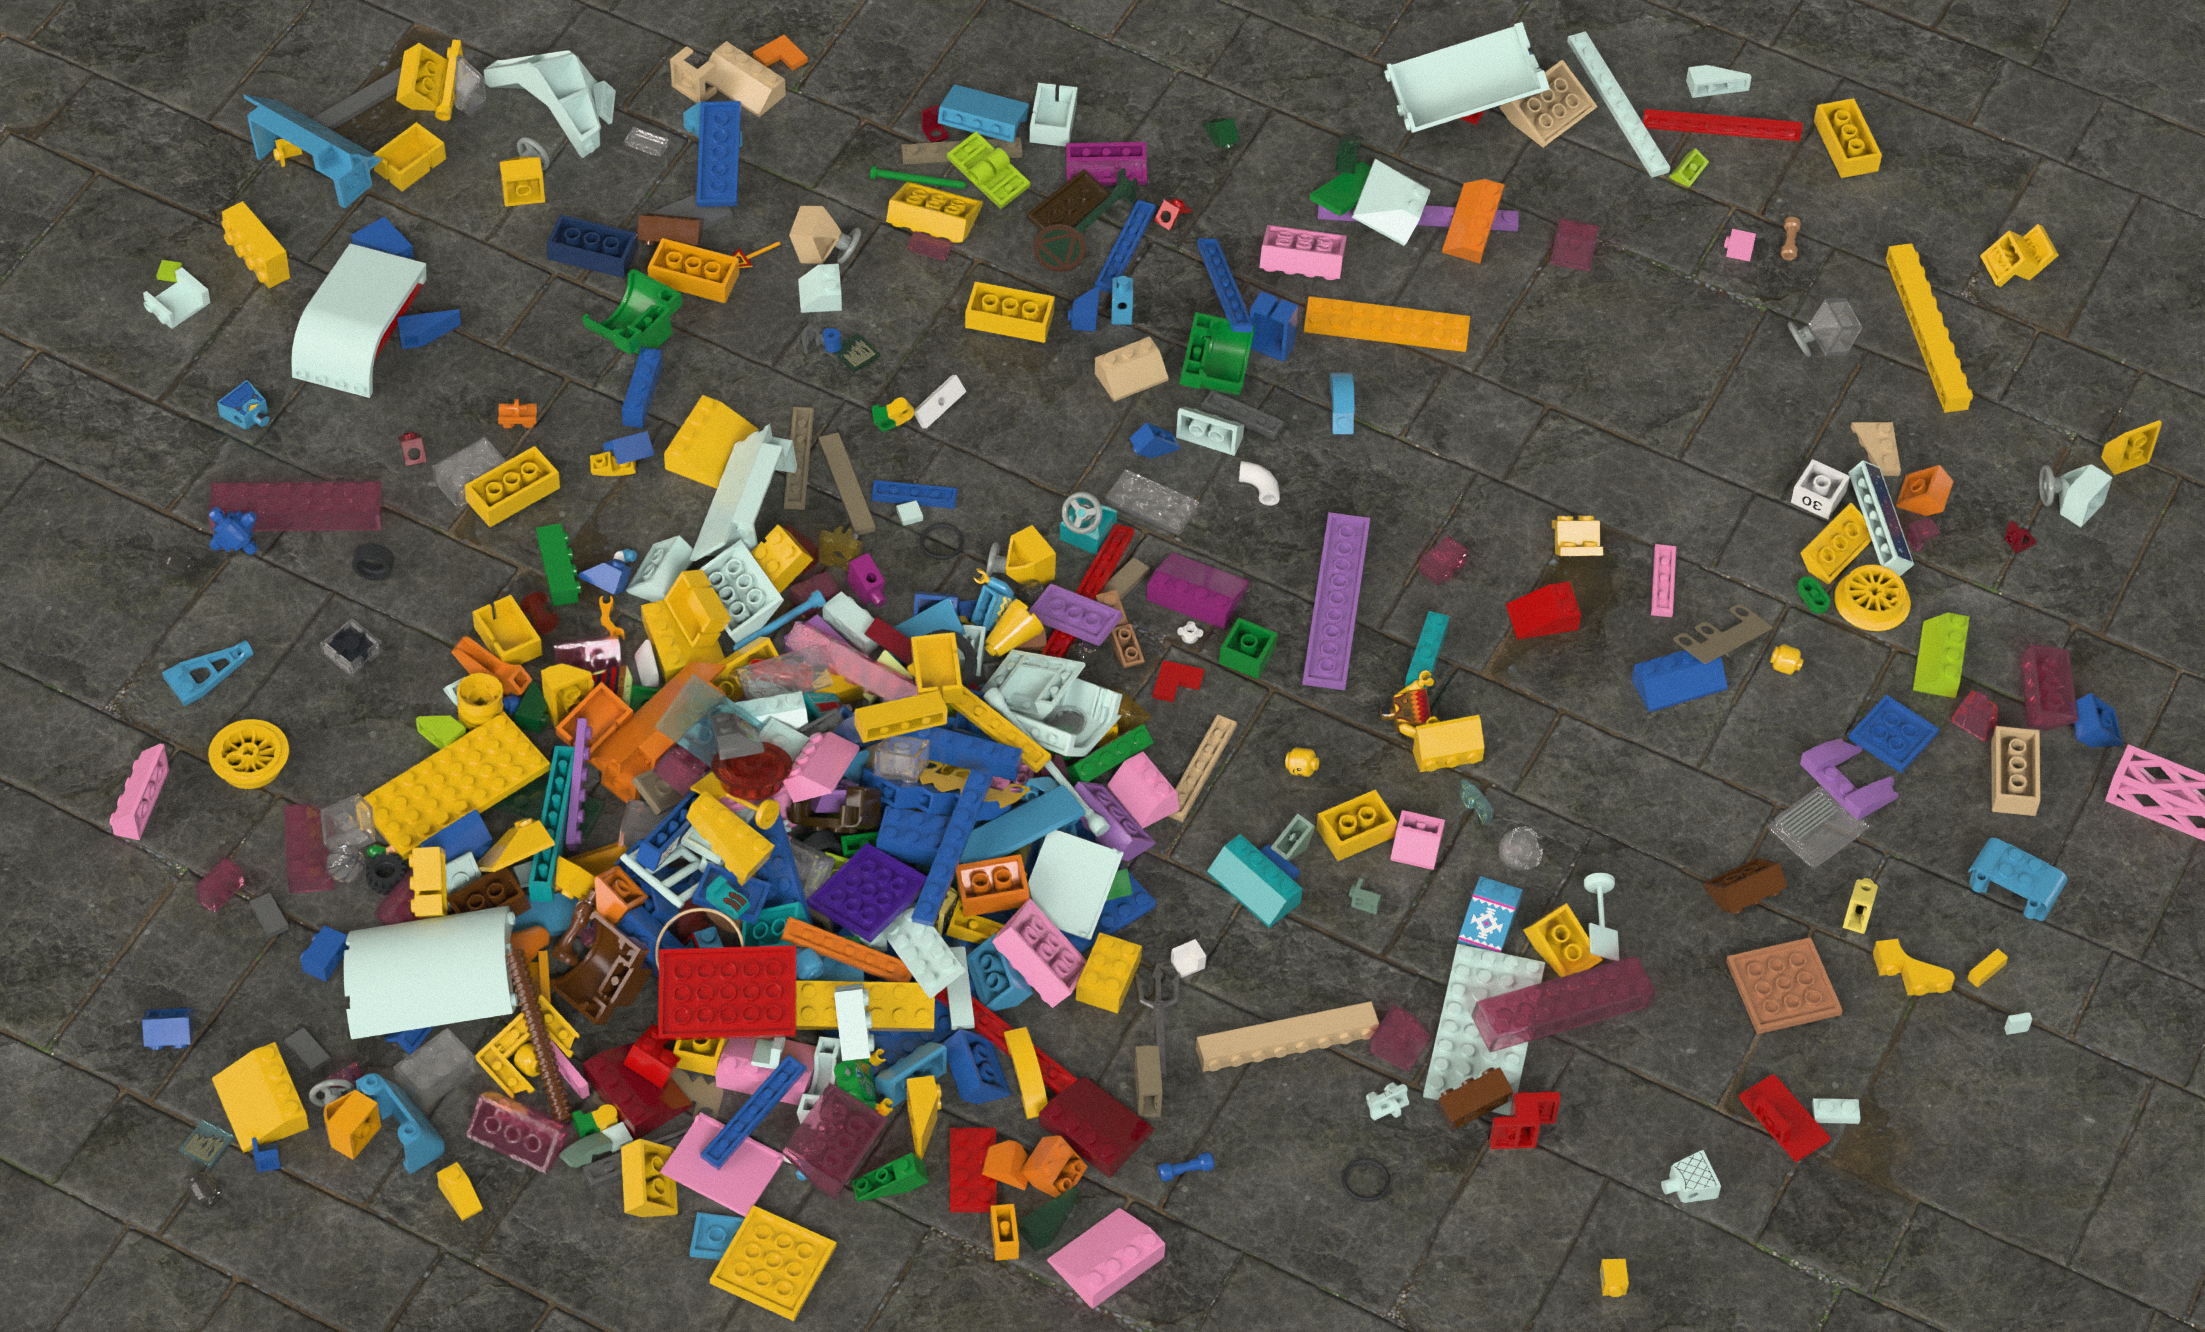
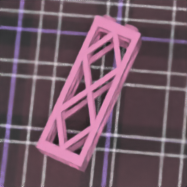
M2128 744L2113 776L2105 801L2205 841V828H2197L2186 816H2202L2205 818V796L2197 790L2205 789V775ZM2136 755L2143 759H2133V756ZM2144 767H2161L2172 780L2155 779ZM2179 773L2196 780H2186ZM2119 794L2124 800L2117 798V795ZM2133 794H2148L2160 806H2143ZM2162 815H2172L2177 821Z

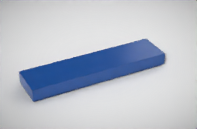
M874 480L872 501L899 504L917 501L918 505L952 509H955L957 488Z

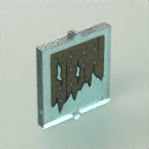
M201 1120L180 1147L179 1152L192 1158L193 1162H199L212 1168L233 1141L234 1136L222 1130L220 1126H214Z

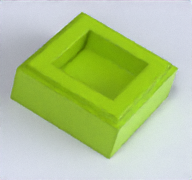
M162 260L157 272V280L177 282L175 271L181 267L183 268L182 263Z

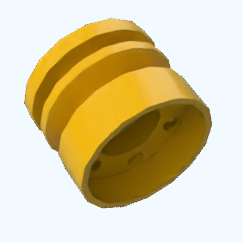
M475 673L463 678L457 688L458 718L466 728L474 730L504 711L503 688L501 682L496 677L485 673Z

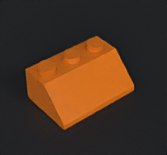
M1021 854L961 864L957 867L956 879L963 917L1020 908L1030 899Z

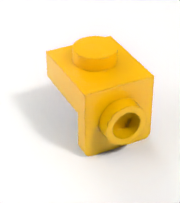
M285 139L275 140L276 149H273L275 160L280 161L281 167H285L284 158L302 154V149Z

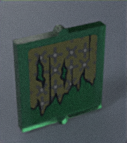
M856 333L847 340L843 339L842 348L833 353L853 373L865 366H869V363L880 357V353L859 333Z

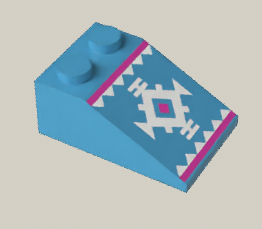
M1480 876L1457 943L1501 953L1519 908L1523 889Z

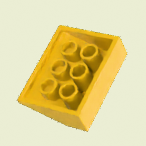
M907 181L890 199L886 222L892 223L895 227L911 228L914 232H926L932 237L948 238L951 242L960 243L968 237L983 201Z
M702 395L665 451V469L717 489L735 443L745 441L749 435L759 431V429L722 402Z
M664 600L641 605L642 622L665 684L690 662L717 664L725 659L718 639L712 647L692 648Z
M275 1042L252 1050L212 1078L243 1153L253 1149L252 1138L256 1137L257 1144L260 1146L309 1129L306 1112Z

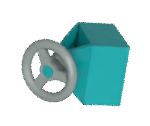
M1076 492L1070 495L1063 504V520L1060 523L1059 539L1097 555L1113 525L1117 524V511L1101 504L1090 493Z

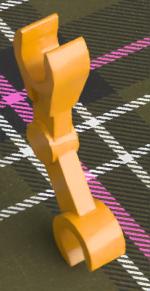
M601 596L599 599L602 617L600 618L601 625L605 626L609 631L611 641L617 644L615 635H620L625 640V633L622 628H616L610 620V613L614 606L612 596H610V602L607 604L603 603V596Z

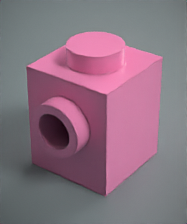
M1732 229L1731 236H1726L1724 248H1728L1726 257L1750 262L1756 234Z

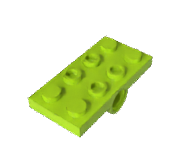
M977 131L947 153V159L1000 209L1030 187V182L1010 164V159L1006 152L999 147L993 148Z

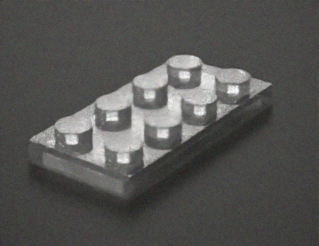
M1127 469L1124 470L1105 498V503L1176 535L1181 534L1199 508L1198 501Z
M819 643L736 670L746 700L802 691V695H804L805 693L833 685V680Z

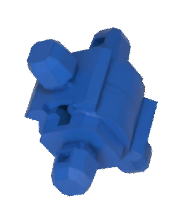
M218 507L210 510L209 517L213 522H216L213 528L215 532L209 544L214 551L223 548L226 552H229L230 549L238 551L242 548L249 555L257 551L256 543L250 540L253 535L251 530L257 519V515L253 511L245 514L240 510L236 513L229 511L224 515V512Z

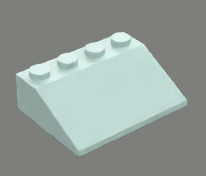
M741 539L699 569L704 571L711 583L710 588H714L731 617L725 630L736 644L760 630L784 601Z

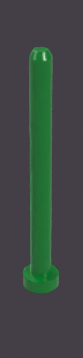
M875 165L871 166L870 179L874 180L876 177L958 189L966 188V182L882 170L877 169Z

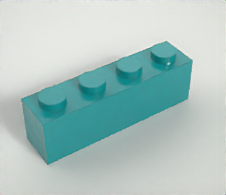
M1432 611L1428 612L1406 676L1405 687L1417 679L1419 680V675L1422 671H1429L1431 676L1428 678H1432L1447 634L1450 616Z

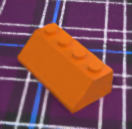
M1487 179L1464 183L1442 253L1481 263L1502 198L1504 184Z

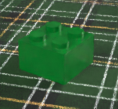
M1238 618L1220 648L1219 664L1259 679L1276 649L1277 633Z

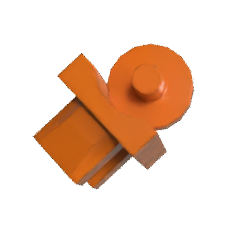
M515 399L514 404H499L498 423L502 424L504 428H512L514 424H522L525 428H533L534 424H536L537 404H520L519 399Z

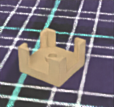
M686 46L670 59L672 87L696 103L699 101L706 102L717 93L716 86L705 90V81L715 74L716 66L708 61L699 69H696L684 61L693 53V50Z

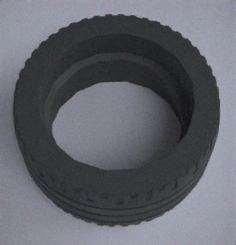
M940 629L929 632L926 635L954 633L955 631ZM955 632L956 645L965 657V668L961 673V681L963 686L969 688L977 673V657L971 643L963 635Z

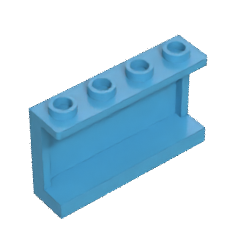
M954 84L940 105L938 123L974 133L977 131L981 135L1013 143L1021 121H1027L1029 103Z

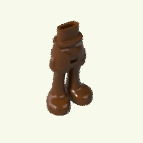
M590 887L588 894L583 895L578 901L571 917L570 926L552 950L554 957L572 966H576L579 961L577 951L572 948L573 942L579 932L587 927L590 921L589 917L594 912V907L596 906L595 888Z

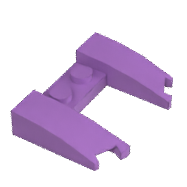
M1840 738L1828 741L1804 752L1800 765L1856 821L1887 805L1899 796L1893 790L1894 779L1891 776L1857 789L1835 767L1860 753L1862 747L1859 745L1853 746Z

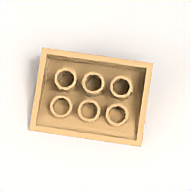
M1563 59L1545 72L1550 90L1512 101L1499 107L1515 127L1541 147H1545L1598 107Z

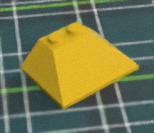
M524 818L514 823L515 827L509 829L477 862V866L480 872H495L554 846L555 843L540 820Z

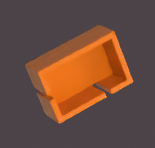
M600 682L556 727V735L569 747H575L578 718H586L589 726H592V739H588L587 746L590 747L591 755L634 715L633 710Z

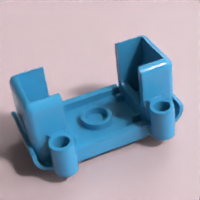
M1997 838L1988 839L1968 871H1972L1969 884L1975 892L1986 893L1991 880L2028 899L2024 915L2028 919L2035 918L2039 921L2046 919L2068 880L2061 870Z

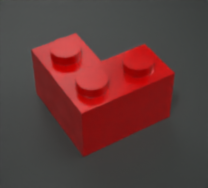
M652 1024L633 1044L623 1064L662 1089L672 1078L681 1058L670 1050L665 1049L669 1040L659 1041L658 1026Z

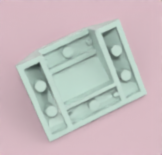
M1375 159L1352 218L1405 246L1420 220L1430 189Z
M1012 649L980 692L986 693L989 689L997 687L1004 698L1007 699L1006 704L1010 711L1042 721L1055 708L1083 670L1085 663Z

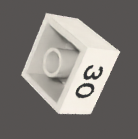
M1812 459L1794 487L1791 503L1829 520L1847 491L1850 476Z

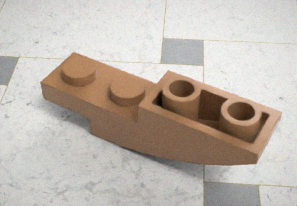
M1117 590L1096 595V602L1122 611V619L1107 637L1123 668L1144 663L1145 661L1132 625L1128 623Z

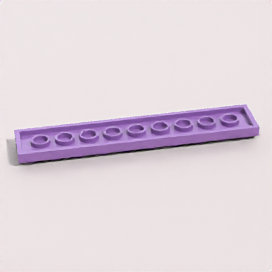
M1328 513L1302 685L1345 690L1370 518Z

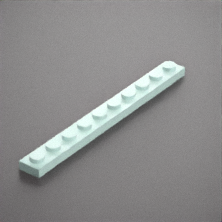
M1586 31L1568 36V44L1651 178L1669 173V164Z

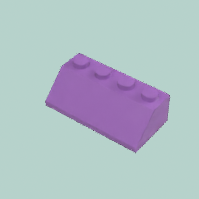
M1078 781L1074 787L1076 792L1090 809L1101 815L1110 825L1106 833L1095 837L1099 844L1123 852L1121 860L1130 861L1154 846L1156 842L1144 829H1141L1127 810L1103 784ZM1084 816L1080 817L1082 826L1091 831L1087 819Z

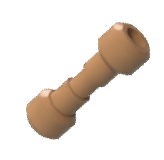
M1788 217L1784 223L1787 239L1785 245L1782 246L1781 257L1785 260H1794L1797 257L1798 248L1795 246L1796 233L1800 230L1801 221L1796 217Z

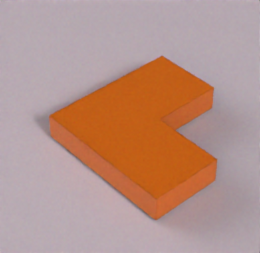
M785 35L753 51V57L766 67L781 59L793 71L808 62V57Z

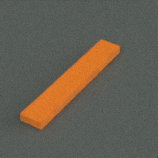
M789 917L787 919L781 937L782 940L802 948H812L820 955L887 981L910 983L912 974L902 960L795 918Z

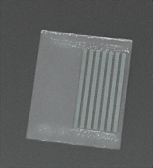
M1820 786L1775 817L1774 821L1767 825V829L1814 870L1867 831L1869 826L1862 819L1859 821L1855 819Z

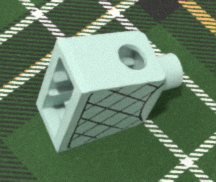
M1704 1150L1673 1164L1670 1170V1179L1661 1182L1665 1194L1677 1192L1683 1203L1718 1198L1721 1188Z

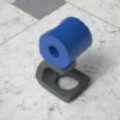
M807 326L803 330L802 342L805 354L809 353V343L813 339L816 341V346L823 345L829 353H835L842 348L840 332L837 329L826 328L822 334L813 326Z

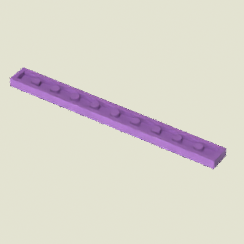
M1318 205V219L1357 221L1352 218L1356 207L1342 216H1338ZM1425 205L1417 225L1450 227L1456 207ZM1497 210L1491 230L1518 231V211Z

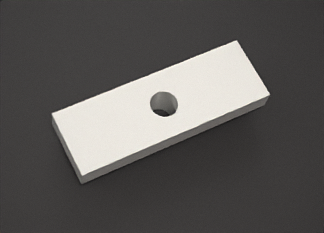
M957 375L949 377L915 409L914 416L922 428H928L966 392Z

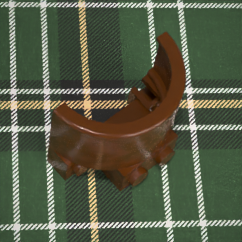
M592 912L589 919L596 922L597 935L591 949L573 970L561 977L553 978L550 982V988L595 1025H605L616 1006H632L653 968L644 962L650 951L648 947L637 938L627 936L602 914Z

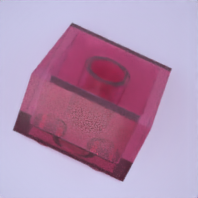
M1560 218L1550 264L1590 272L1599 226Z
M1392 1005L1371 1037L1369 1052L1409 1072L1431 1037L1412 1014Z

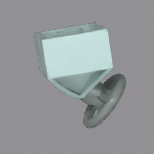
M2092 464L2070 471L2061 477H2054L2051 467L2044 465L2039 476L2041 501L2045 506H2050L2053 502L2054 494L2059 493L2060 514L2079 527H2082L2104 504L2112 477Z

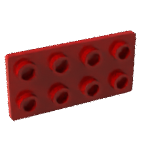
M1774 1074L1739 1094L1741 1102L1794 1162L1800 1161L1830 1142V1136Z

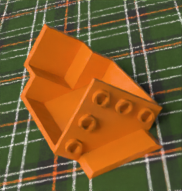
M690 662L590 755V760H587L602 772L601 784L634 810L640 804L641 796L632 783L634 777L660 766L661 756L702 718L712 725L711 716L716 715L715 706L725 703L726 694L721 687L711 682L726 669L727 665Z

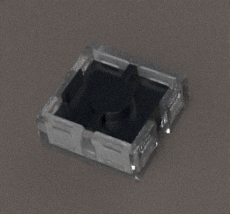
M353 618L320 643L322 654L350 677H353L363 669L364 663L367 660L371 662L383 653L382 641Z

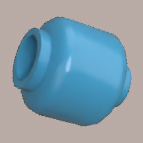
M798 948L797 977L802 981L816 980L823 973V960L812 948Z

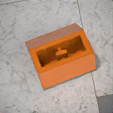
M1049 1136L1041 1139L1020 1172L1033 1187L1060 1201H1066L1088 1166L1061 1136Z

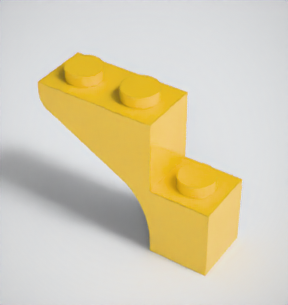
M1898 939L1876 941L1873 956L1879 976H1893L1901 973L1907 995L1921 996L1933 992L1944 993L1952 989L1955 979L1952 971L1909 957L1902 950Z

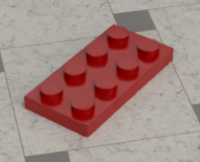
M950 1128V1212L991 1213V1206L997 1205L996 1179L982 1174L987 1150L990 1146L996 1145V1128Z

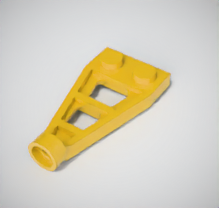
M453 40L452 46L448 47L447 50L449 62L441 105L437 106L435 117L442 121L451 119L464 67L461 40Z

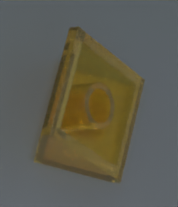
M1110 689L1123 694L1118 714L1122 716L1117 721L1118 728L1123 733L1133 727L1145 724L1152 718L1145 709L1123 690Z

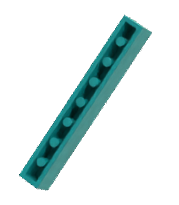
M555 746L540 822L553 839L555 845L534 854L528 883L531 901L553 902L557 858L559 856L562 857L568 824L575 747Z

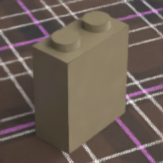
M1136 1046L1134 1076L1138 1117H1161L1162 1081L1159 1046Z

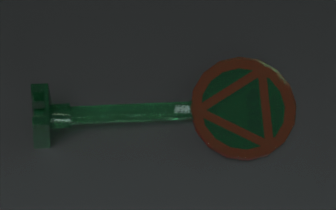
M1122 168L1118 172L1116 188L1113 190V193L1075 228L1069 225L1054 224L1040 230L1035 237L1033 246L1035 258L1045 268L1058 272L1068 271L1078 266L1084 258L1086 249L1084 238L1081 234L1118 200L1123 198L1127 203H1133L1136 200L1138 180L1134 178L1130 181L1125 177L1126 170Z

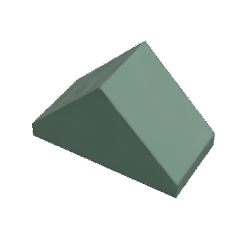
M1297 813L1271 846V849L1285 860L1290 861L1307 850L1315 826Z

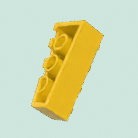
M704 791L691 804L686 816L687 820L700 836L709 842L712 846V851L722 858L725 862V867L729 872L734 873L738 878L737 882L742 887L767 862L775 845L707 791Z

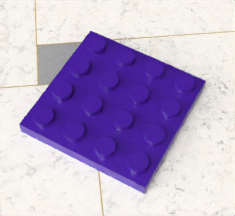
M866 843L806 901L811 909L871 943L920 896L927 876Z

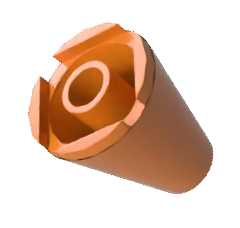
M537 925L511 933L510 943L513 950L522 949L525 951L523 955L527 958L525 962L530 964L538 955V951H542L549 944L550 935L544 927Z

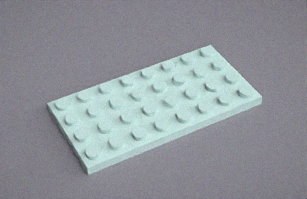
M1457 944L1423 1097L1439 1100L1442 1097L1441 1093L1450 1088L1455 1090L1461 1087V1083L1472 1077L1475 1080L1482 1076L1481 1073L1491 1067H1494V1069L1500 1067L1513 1090V1094L1518 1093L1545 962ZM1512 1101L1491 1112L1510 1115Z

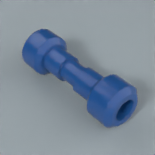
M1205 1152L1199 1154L1198 1158L1191 1159L1188 1162L1176 1164L1166 1162L1159 1164V1178L1161 1181L1167 1182L1173 1180L1174 1176L1183 1174V1172L1199 1169L1204 1172L1213 1170L1215 1166L1214 1159L1211 1153Z

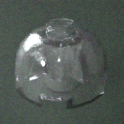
M1526 826L1516 827L1509 830L1501 838L1498 848L1499 856L1508 868L1515 871H1526L1539 865L1543 849L1539 848L1536 839L1539 837L1533 829Z

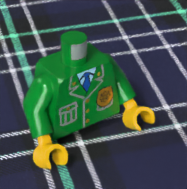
M883 1049L876 1050L870 1055V1058L846 1060L835 1065L834 1074L837 1080L838 1092L855 1111L875 1112L877 1110L881 1116H887L893 1110V1108H889L893 1103L889 1098H885L880 1104L876 1103L871 1065H869L870 1062L873 1066H879L886 1061V1059L878 1057L884 1053Z

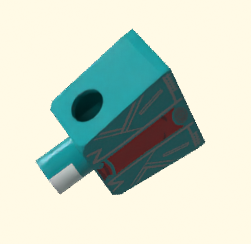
M805 693L803 695L808 724L835 708L840 711L842 707L846 706L852 712L851 705H842L834 693Z

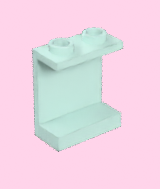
M182 267L175 271L177 283L156 297H153L147 291L143 293L144 306L147 311L153 312L162 324L166 323L171 329L210 303L208 289Z

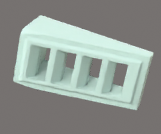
M605 81L594 83L593 93L597 114L605 122L612 124L616 91Z

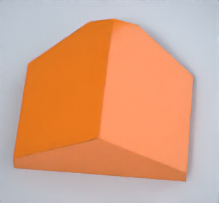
M1008 1140L990 1146L987 1150L982 1174L1025 1190L1028 1180L1020 1171L1029 1157L1022 1145L1016 1141Z

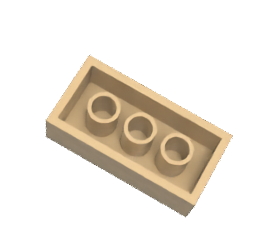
M1996 726L1991 741L1992 812L2036 816L2040 804L2039 730Z

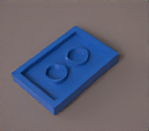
M708 862L692 898V903L722 912L706 900L707 887L721 875L727 880V884L744 895L750 903V908L739 919L756 924L772 884L751 877L741 887L737 882L738 878L733 872Z

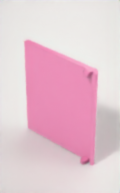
M700 1112L660 1173L746 1217L752 1205L756 1204L783 1163L784 1155L748 1137L718 1171L703 1160L700 1154L726 1125Z

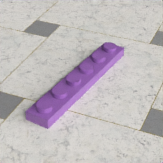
M578 718L566 835V845L569 851H578V844L582 843L583 837L580 823L584 822L585 815L584 809H582V802H586L584 781H588V768L585 767L586 760H590V747H587L588 739H592V726H589L586 718Z

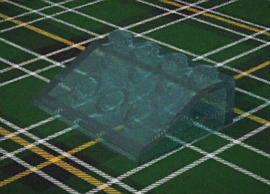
M692 674L654 728L727 779L743 756L720 760L714 740L711 716L722 712H733L757 727L759 734L764 729L765 724L698 676Z

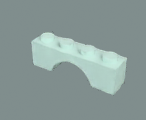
M819 1037L814 1054L812 1084L809 1092L802 1094L797 1110L801 1128L824 1130L837 1087V1080L834 1074L835 1065L842 1062L840 1039Z

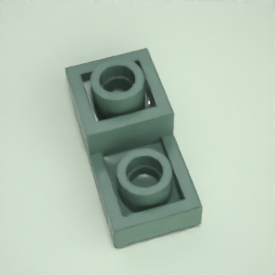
M598 1132L568 1146L560 1153V1158L571 1168L581 1167L592 1162L593 1154L599 1155L603 1152L611 1151L613 1142L602 1132Z

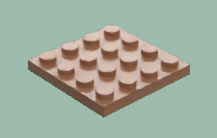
M1811 937L1727 956V965L1757 1034L1842 1014L1841 1005Z

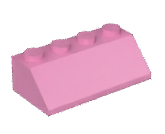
M817 732L811 735L809 741L802 748L801 753L782 780L793 803L832 793L858 753L859 746L832 732L823 734Z
M158 744L142 751L139 759L134 761L133 773L131 777L127 778L124 794L119 796L118 808L116 812L112 813L110 818V825H112L114 835L140 840L169 772L164 744Z

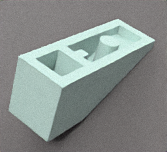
M1703 65L1689 67L1686 82L1692 98L1749 91L1751 75Z

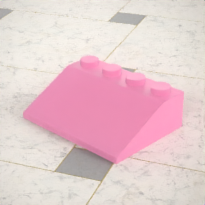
M1267 225L1259 268H1264L1265 271L1269 272L1276 270L1284 271V273L1291 275L1300 273L1307 277L1322 276L1327 280L1340 279L1347 236Z
M1028 899L992 941L996 949L1003 953L1010 961L1012 967L1024 976L1026 982L1033 986L1040 994L1042 1000L1052 1008L1073 992L1087 962L1031 899Z
M775 1037L729 1039L721 1054L715 1072L716 1087L753 1095L775 1070L751 1065L757 1040L774 1041ZM785 1039L780 1063L789 1054L805 1065L807 1071L780 1100L781 1102L799 1106L802 1094L809 1092L814 1075V1054L817 1046Z
M1118 1208L1053 1254L1047 1261L1093 1309L1162 1260L1165 1254V1243L1150 1227L1121 1208Z

